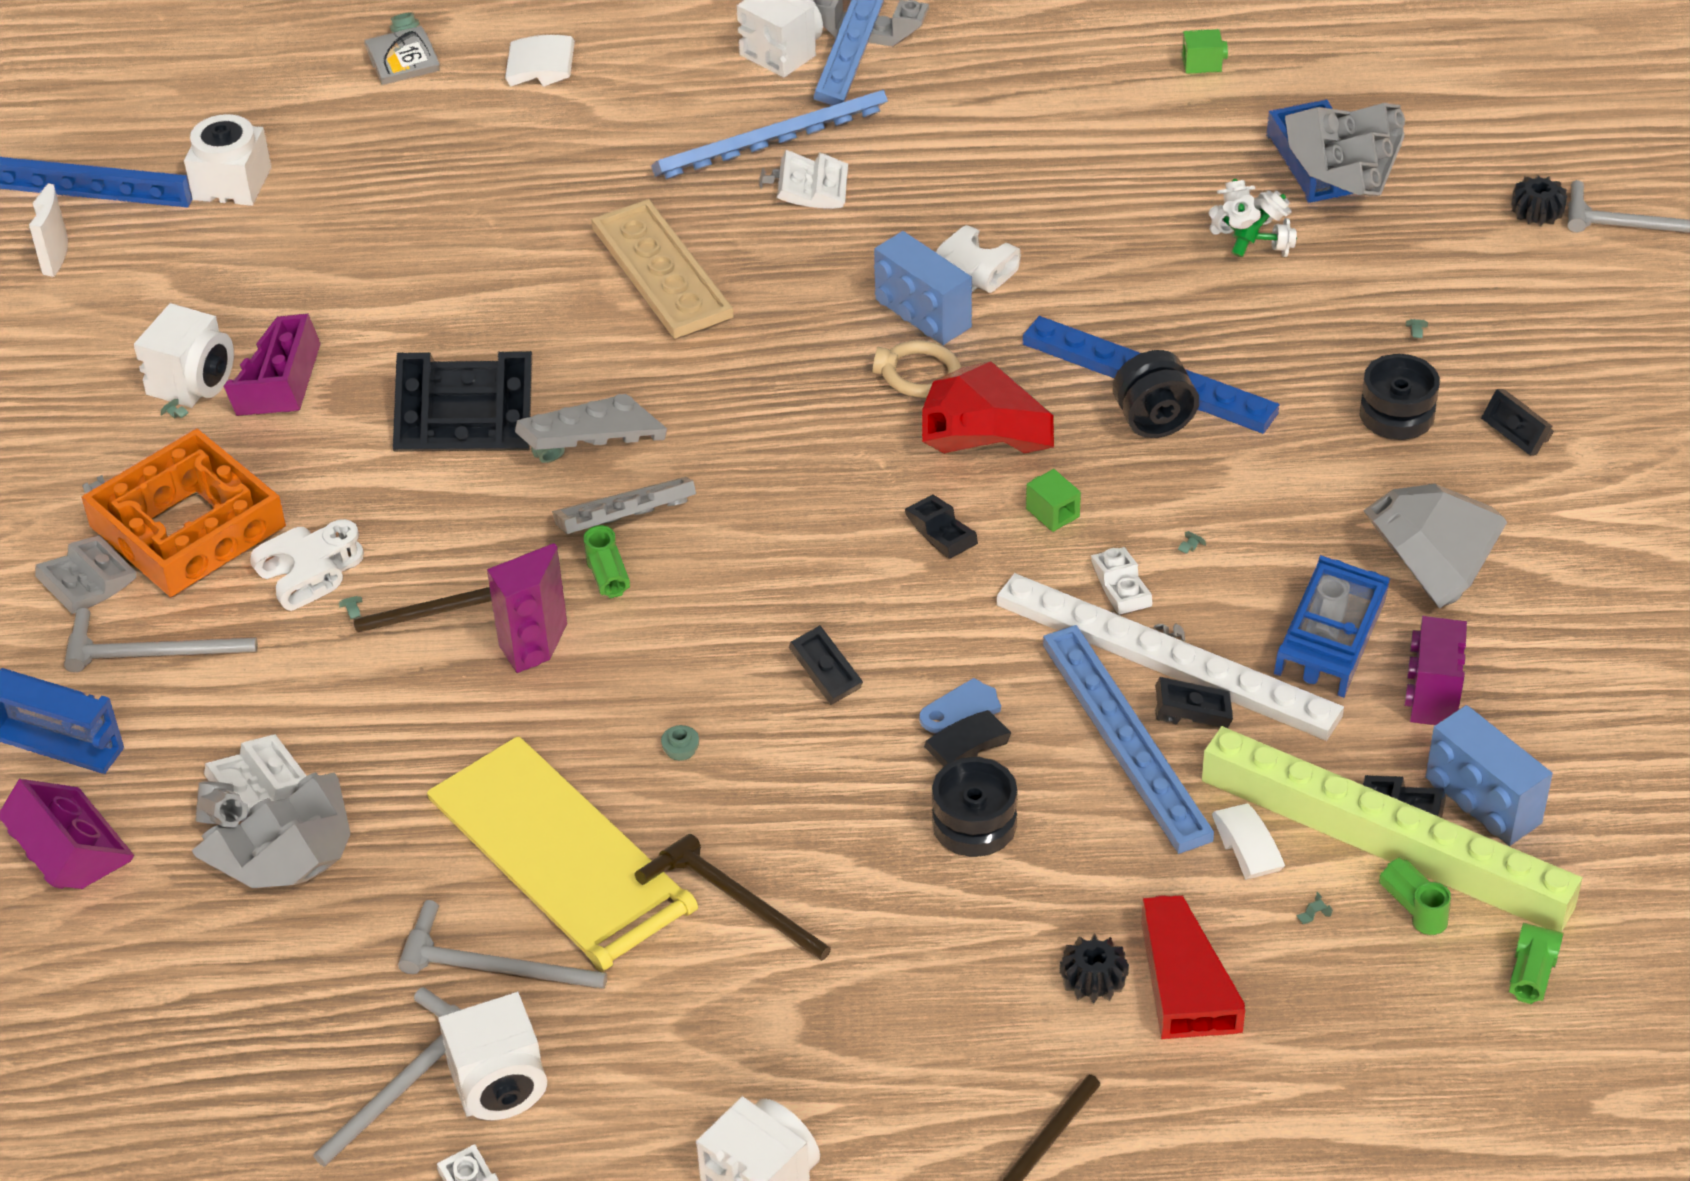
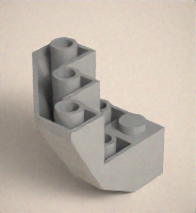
M1381 103L1352 112L1316 107L1285 116L1289 148L1311 177L1357 195L1381 196L1405 137L1403 128L1405 117L1400 105Z
M1437 484L1393 489L1363 510L1384 541L1408 566L1427 595L1439 608L1456 602L1463 592L1471 586L1507 524L1505 518L1492 506Z
M316 772L306 776L298 782L299 789L290 797L271 801L270 798H267L255 804L250 809L252 815L241 824H238L237 827L216 825L202 835L204 841L196 846L192 852L198 859L251 888L295 885L312 879L326 871L341 858L351 834L338 777L335 773L318 775Z

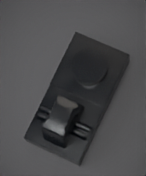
M1496 389L1481 416L1482 420L1529 455H1537L1543 443L1548 442L1554 432L1551 429L1553 426L1505 389Z
M821 625L790 642L789 649L830 705L861 688L862 679Z
M1159 677L1155 684L1157 699L1155 714L1157 721L1177 724L1182 718L1193 722L1216 727L1223 726L1225 728H1228L1233 721L1230 691Z

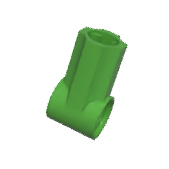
M598 525L591 527L583 536L587 566L592 570L601 595H606L610 599L622 596L623 592L630 588V580L616 545L615 533L608 526Z
M1399 857L1388 863L1386 869L1380 874L1379 883L1412 914V922L1416 930L1427 935H1437L1446 930L1451 903V894L1448 888L1441 883L1430 882L1408 860H1402Z
M1523 923L1515 953L1517 961L1516 965H1514L1509 992L1514 994L1518 1001L1533 1004L1536 1001L1544 1000L1551 969L1556 967L1564 933Z

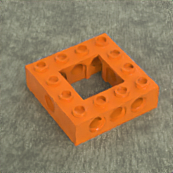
M198 428L81 496L89 526L170 598L286 526L280 496ZM195 492L213 505V510L193 522H186L183 524V528L170 536L167 535L166 528L160 521L155 522L152 519Z

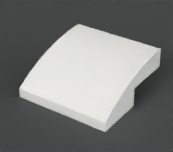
M539 35L512 41L505 76L509 85L512 87L538 77L542 86H546L569 78L575 43L573 37L565 35Z
M786 150L781 158L777 198L807 207L842 208L845 204L848 164L823 153H819L816 160L813 161Z
M48 183L33 202L36 216L29 224L42 274L54 277L66 256L68 238L54 184Z
M276 734L241 743L239 755L205 763L204 771L208 781L234 785L233 792L239 794L241 800L248 805L247 818L252 815L250 809L264 799L270 798L271 801L290 797L299 789L298 782L306 777V774Z

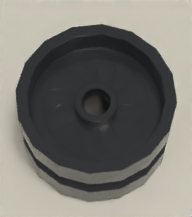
M1151 350L1138 354L1128 360L1117 371L1113 380V394L1123 410L1129 426L1134 433L1144 438H1161L1172 435L1184 428L1194 418L1199 408V394L1178 356L1169 351Z
M1407 354L1384 355L1372 361L1364 373L1359 414L1363 424L1374 434L1387 439H1412L1428 432L1434 424L1436 402L1439 393L1440 377L1436 369L1426 360Z
M967 757L946 764L936 774L932 785V824L934 835L942 846L955 854L978 857L988 856L1002 850L1013 839L1017 828L1016 807L1018 790L1016 779L1008 768L992 759Z

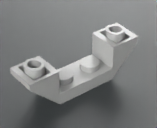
M813 0L821 14L823 26L836 38L846 15V12L843 11V0ZM900 0L892 18L878 16L868 43L886 46L896 45L922 26L929 10V4L920 3L915 0Z

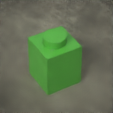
M1220 29L1183 31L1182 59L1185 73L1222 72L1223 59L1228 58L1227 41H1222Z
M1055 469L1037 476L1027 483L1026 509L1052 532L1080 517L1081 491Z

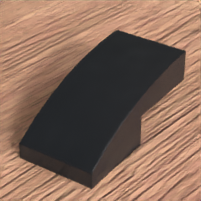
M934 494L905 508L906 516L928 542L949 559L978 544L976 532L955 519L954 508Z
M989 710L949 725L926 740L924 747L945 766L960 758L977 757L981 750L1006 745L1012 732Z
M1365 775L1364 786L1442 818L1446 801L1444 788L1405 787L1402 776Z

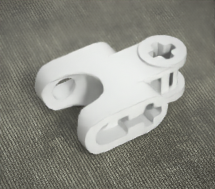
M965 225L944 241L936 253L972 276V292L980 288L991 293L1018 270L1021 257L1020 248L1008 243L993 249L979 248L978 235L980 230Z
M344 519L333 521L313 533H310L305 527L293 528L253 549L250 564L258 575L265 579L287 574L278 580L276 584V597L286 610L292 611L335 590L343 579L342 572L358 565L363 559L364 552L361 544L357 542L359 532L356 524Z

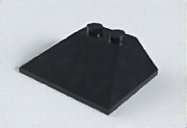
M532 351L498 352V361H434L430 352L397 353L393 451L530 450V445L515 432L517 420L531 417Z

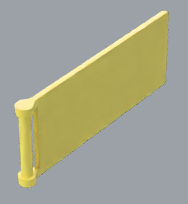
M521 737L513 738L427 792L428 799L588 956L599 972H604L612 967V961L683 914L689 916L698 910V904L694 896L688 890L680 888L664 872L648 883L640 884L635 878V872L651 862V860ZM668 898L674 901L605 948L598 945Z

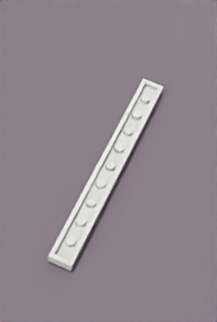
M1014 573L997 595V606L1058 631L1077 625L1089 644L1179 681L1230 691L1231 702L1325 741L1328 740L1343 717L1344 706Z

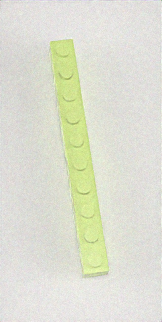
M1221 726L1204 751L1203 782L1392 862L1399 857L1402 860H1408L1423 876L1541 927L1562 932L1576 908L1583 877L1223 726Z

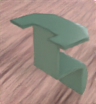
M1419 319L1406 321V327H1411L1412 325V338H1423L1422 327L1427 328L1428 322Z
M173 399L163 406L161 416L167 411L173 418L177 416L182 418L189 412L183 406L176 408L178 399Z
M1187 531L1185 532V537L1189 538L1188 542L1183 541L1178 550L1188 554L1189 550L1192 552L1195 550L1199 542L1206 546V541L1201 536Z
M354 596L343 599L339 602V608L346 606L350 619L361 617L357 603L363 602L362 597Z
M1318 892L1315 902L1308 904L1306 912L1296 915L1303 924L1312 922L1318 911H1321L1327 917H1331L1333 909L1330 905L1328 907L1321 900L1322 896Z

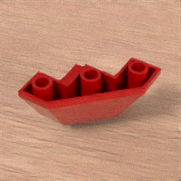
M989 361L959 368L933 381L922 408V442L942 453L1005 442L1022 453L1054 448V415L996 364Z

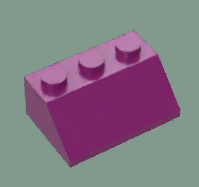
M555 543L487 569L498 644L516 673L549 661L568 624L558 547Z
M19 778L0 810V820L7 827L8 834L18 841L25 850L26 857L34 862L44 874V880L55 888L63 889L70 887L83 889L131 862L135 856L79 787Z

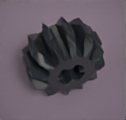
M1536 175L1533 179L1524 177L1523 181L1517 182L1513 189L1511 200L1512 212L1517 214V219H1526L1528 225L1538 223L1539 226H1542L1544 222L1554 224L1555 220L1562 218L1565 212L1567 201L1566 189L1561 187L1560 181H1551L1550 176L1541 178L1539 175Z
M1094 933L1089 941L1078 936L1075 945H1066L1062 961L1060 962L1061 978H1063L1065 990L1075 991L1074 994L1077 1001L1084 996H1089L1094 1004L1100 996L1110 1001L1112 996H1114V992H1122L1126 976L1129 975V964L1127 959H1125L1123 946L1114 947L1111 937L1104 941H1099Z

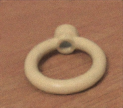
M922 340L903 342L890 350L877 347L873 363V373L883 375L892 388L905 395L918 398H927L932 384H916L900 377L896 372L897 361L900 358L910 354H927L945 363L948 368V374L961 368L959 360L949 349L937 343Z

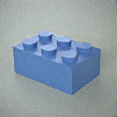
M904 231L874 248L875 299L881 305L888 307L903 320L910 322L923 331L926 336L933 338L941 345H945L972 327V276Z
M1465 705L1434 726L1425 777L1435 788H1444L1445 794L1454 800L1464 812L1470 813L1492 835L1498 836L1509 846L1542 824L1553 775L1549 769L1468 705Z

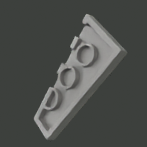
M619 394L615 397L590 401L586 404L570 408L566 407L561 410L517 420L515 432L535 450L576 447L577 441L593 443V445L607 444L608 438L623 437L625 443L638 442L639 436L651 435L654 441L665 440L667 431L663 424L627 394Z
M682 477L552 512L555 525L566 534H570L602 523L614 522L621 519V517L631 514L649 513L654 511V507L666 503L668 506L686 503L688 501L687 497L695 495L696 490L693 480L688 477Z

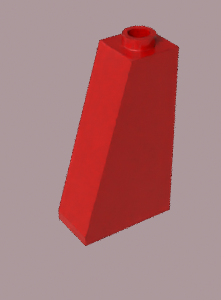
M1159 895L1143 898L1141 924L1161 1040L1243 1034L1245 1003L1184 896Z

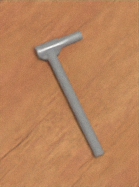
M1580 180L1571 183V201L1568 203V228L1572 232H1581L1590 226L1591 223L1690 233L1689 219L1591 210V207L1586 205L1584 201V183Z
M79 608L76 610L73 632L68 638L64 667L70 672H80L86 665L91 663L92 659L257 652L258 643L255 637L93 644V641L87 636L91 612L86 608Z
M432 900L424 901L415 928L409 933L398 963L399 969L407 974H417L419 970L427 967L429 962L602 989L605 988L607 982V973L434 947V942L429 933L439 905Z
M425 987L420 988L414 996V1000L437 1017L462 1010L456 1005L450 1006ZM442 1034L313 1154L315 1160L320 1165L325 1167L445 1054L446 1049L443 1044Z

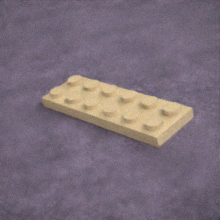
M650 199L591 219L594 232L674 339L733 318V307Z

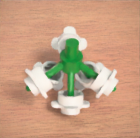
M1233 179L1232 182L1225 183L1226 189L1217 191V194L1224 195V205H1215L1209 211V216L1212 219L1210 231L1213 234H1219L1220 232L1228 234L1234 231L1233 237L1236 238V242L1231 253L1238 257H1244L1248 244H1254L1255 240H1271L1273 250H1282V256L1287 257L1289 248H1294L1297 240L1296 229L1290 227L1289 218H1285L1283 224H1275L1272 233H1259V228L1263 224H1269L1273 218L1279 221L1283 216L1287 217L1292 212L1288 207L1290 202L1286 196L1278 191L1272 193L1267 190V192H1261L1258 197L1253 198L1249 190H1254L1255 186H1245V180L1238 181Z

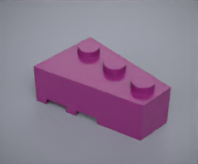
M309 313L277 316L256 343L258 350L251 359L244 358L241 362L240 367L242 370L234 381L228 379L223 387L236 416L291 412L301 409L321 345Z
M1422 616L1420 631H1412L1410 652H1416L1417 657H1410L1407 679H1414V684H1407L1404 706L1412 707L1410 722L1437 725L1459 710L1465 677L1463 665H1465L1466 656L1464 650L1466 647L1467 621Z

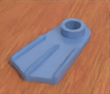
M973 678L925 706L920 712L919 721L922 727L929 732L938 733L949 725L979 712L989 710L993 715L1001 711V704L995 688Z

